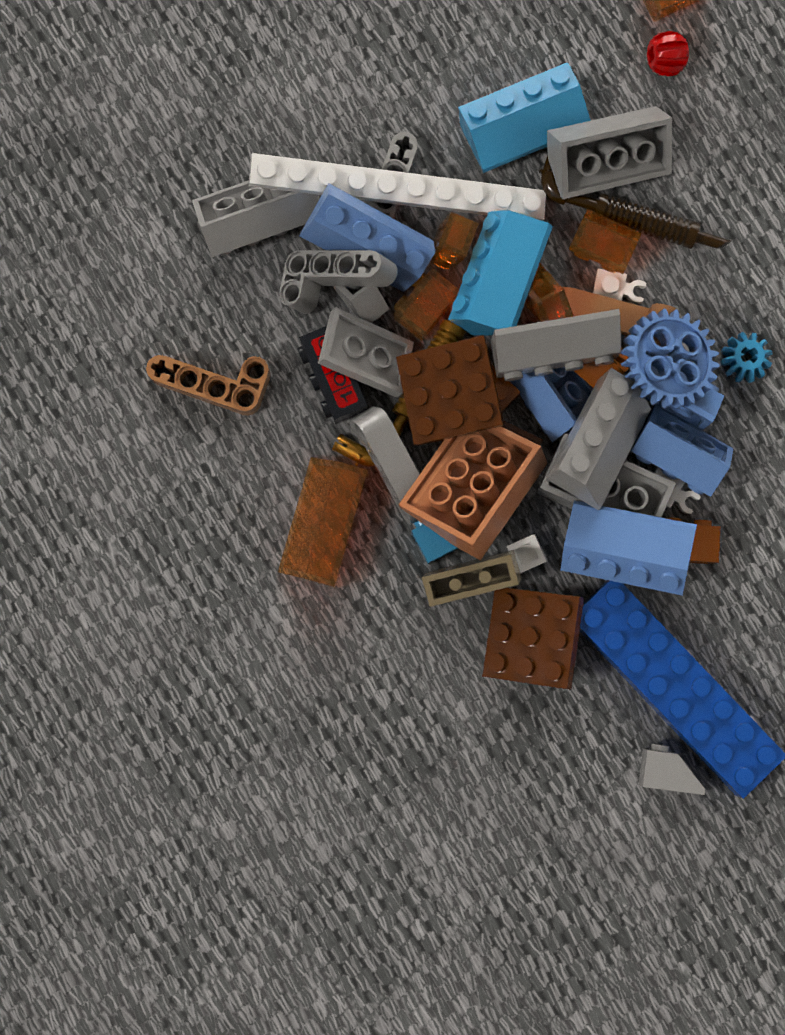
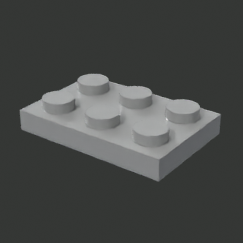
M335 307L329 315L318 364L398 398L403 394L396 356L412 353L414 342Z

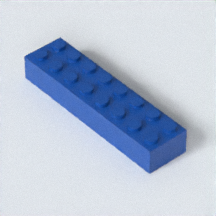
M607 580L583 603L579 632L735 796L744 799L785 759L783 750L623 583Z

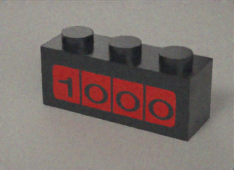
M325 326L299 337L302 346L298 347L297 350L303 364L309 362L313 373L308 376L315 392L321 389L325 400L320 402L326 418L332 417L336 424L368 409V406L357 380L318 364L327 328Z

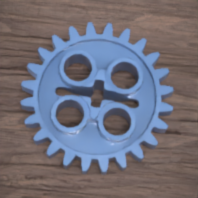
M666 309L661 310L658 314L652 311L646 317L643 316L636 322L637 325L635 324L628 330L631 335H628L623 340L628 346L621 350V354L627 356L628 359L621 363V366L630 367L631 370L625 375V378L635 379L631 388L641 387L643 389L640 395L641 398L648 394L651 395V405L661 400L663 409L673 404L674 409L680 408L683 404L687 407L693 404L695 400L698 401L705 396L704 393L713 388L710 383L718 377L712 371L719 368L720 364L712 361V359L719 355V352L710 350V346L715 343V340H706L705 336L709 330L704 329L700 331L698 329L700 320L691 324L689 322V313L679 318L677 309L668 314ZM653 337H656L660 341L661 346H658L655 343ZM682 342L688 346L689 352L684 349ZM651 366L657 369L659 376L652 372ZM680 371L686 375L687 381L681 377Z

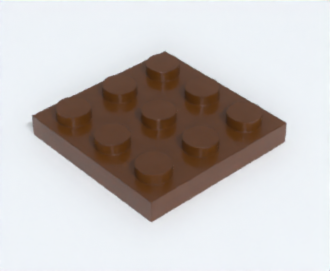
M484 335L396 356L415 446L505 426L488 345Z
M512 588L495 590L482 677L571 690L584 598Z

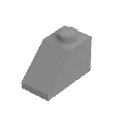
M332 286L355 316L370 323L378 320L382 314L389 310L377 287Z
M651 744V749L643 748L639 777L640 786L705 795V788L677 753L669 752L670 746Z

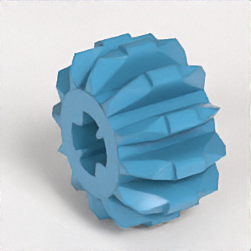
M741 332L738 334L737 339L731 337L727 340L729 347L721 349V353L726 356V358L720 361L721 365H730L725 374L730 376L736 372L735 381L738 383L743 380L744 376L748 383L754 382L755 376L761 379L765 376L764 369H768L772 365L766 359L772 355V350L763 349L767 344V340L763 339L759 343L756 342L757 333H752L747 338V335ZM749 353L752 358L744 362L741 357Z

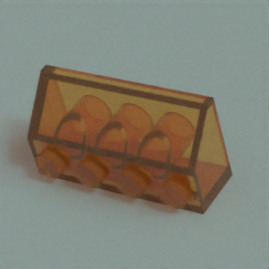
M310 458L278 569L279 573L336 589L368 477L367 469L339 461Z

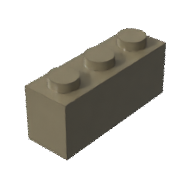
M514 550L484 557L481 560L476 559L429 571L422 577L430 607L519 585L522 579Z

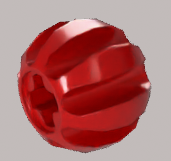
M664 31L658 33L650 40L647 48V61L654 73L660 76H673L680 73L687 65L689 47L686 39L681 34L673 31Z

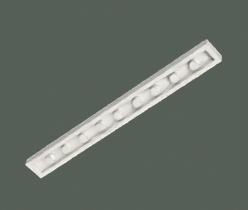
M256 153L251 155L249 186L322 195L328 183L351 196L365 201L487 215L491 211L510 210L541 221L544 220L546 193L544 190Z

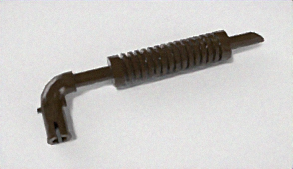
M548 154L543 169L539 170V173L542 174V188L549 199L561 205L569 203L594 211L592 219L598 221L604 219L605 223L610 221L609 224L611 225L615 222V226L621 224V228L627 226V230L631 227L634 232L638 229V233L644 231L643 234L647 235L649 233L650 237L654 234L657 239L661 236L660 240L666 238L667 242L672 240L673 244L677 241V245L683 243V247L689 249L693 248L695 242L715 249L722 248L731 242V240L699 231L700 223L691 221L689 223L688 219L683 221L681 217L678 220L675 215L671 218L672 214L666 216L665 212L661 215L659 210L655 213V209L649 211V207L643 209L642 205L638 208L636 203L632 206V202L626 204V200L620 202V198H617L616 201L613 196L609 199V195L600 193L598 200L584 195L562 199L548 160Z

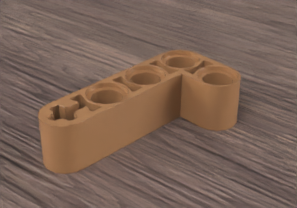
M562 287L553 317L555 319H562L619 309L621 334L625 335L624 338H626L628 335H631L628 330L635 324L637 325L636 322L643 316L646 317L652 311L658 314L663 309H666L668 314H670L676 308L659 303L652 304L650 308L576 288ZM653 337L655 343L658 346H661L660 341L656 337Z
M163 355L152 357L146 367L148 376L155 384L247 416L253 415L260 408L271 376L266 361L256 356L245 360L237 381ZM165 365L170 373L175 374V380L171 375L162 373L159 377L156 369H162ZM254 366H261L264 368V374L258 379H252L249 377L250 369ZM194 374L197 376V382L193 387L183 386V380L187 375ZM216 384H223L226 387L225 393L221 397L211 396V389ZM243 394L254 396V402L249 407L239 405V399Z

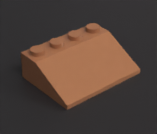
M503 427L445 439L401 500L399 507L455 547L481 560L547 465V460L540 445Z

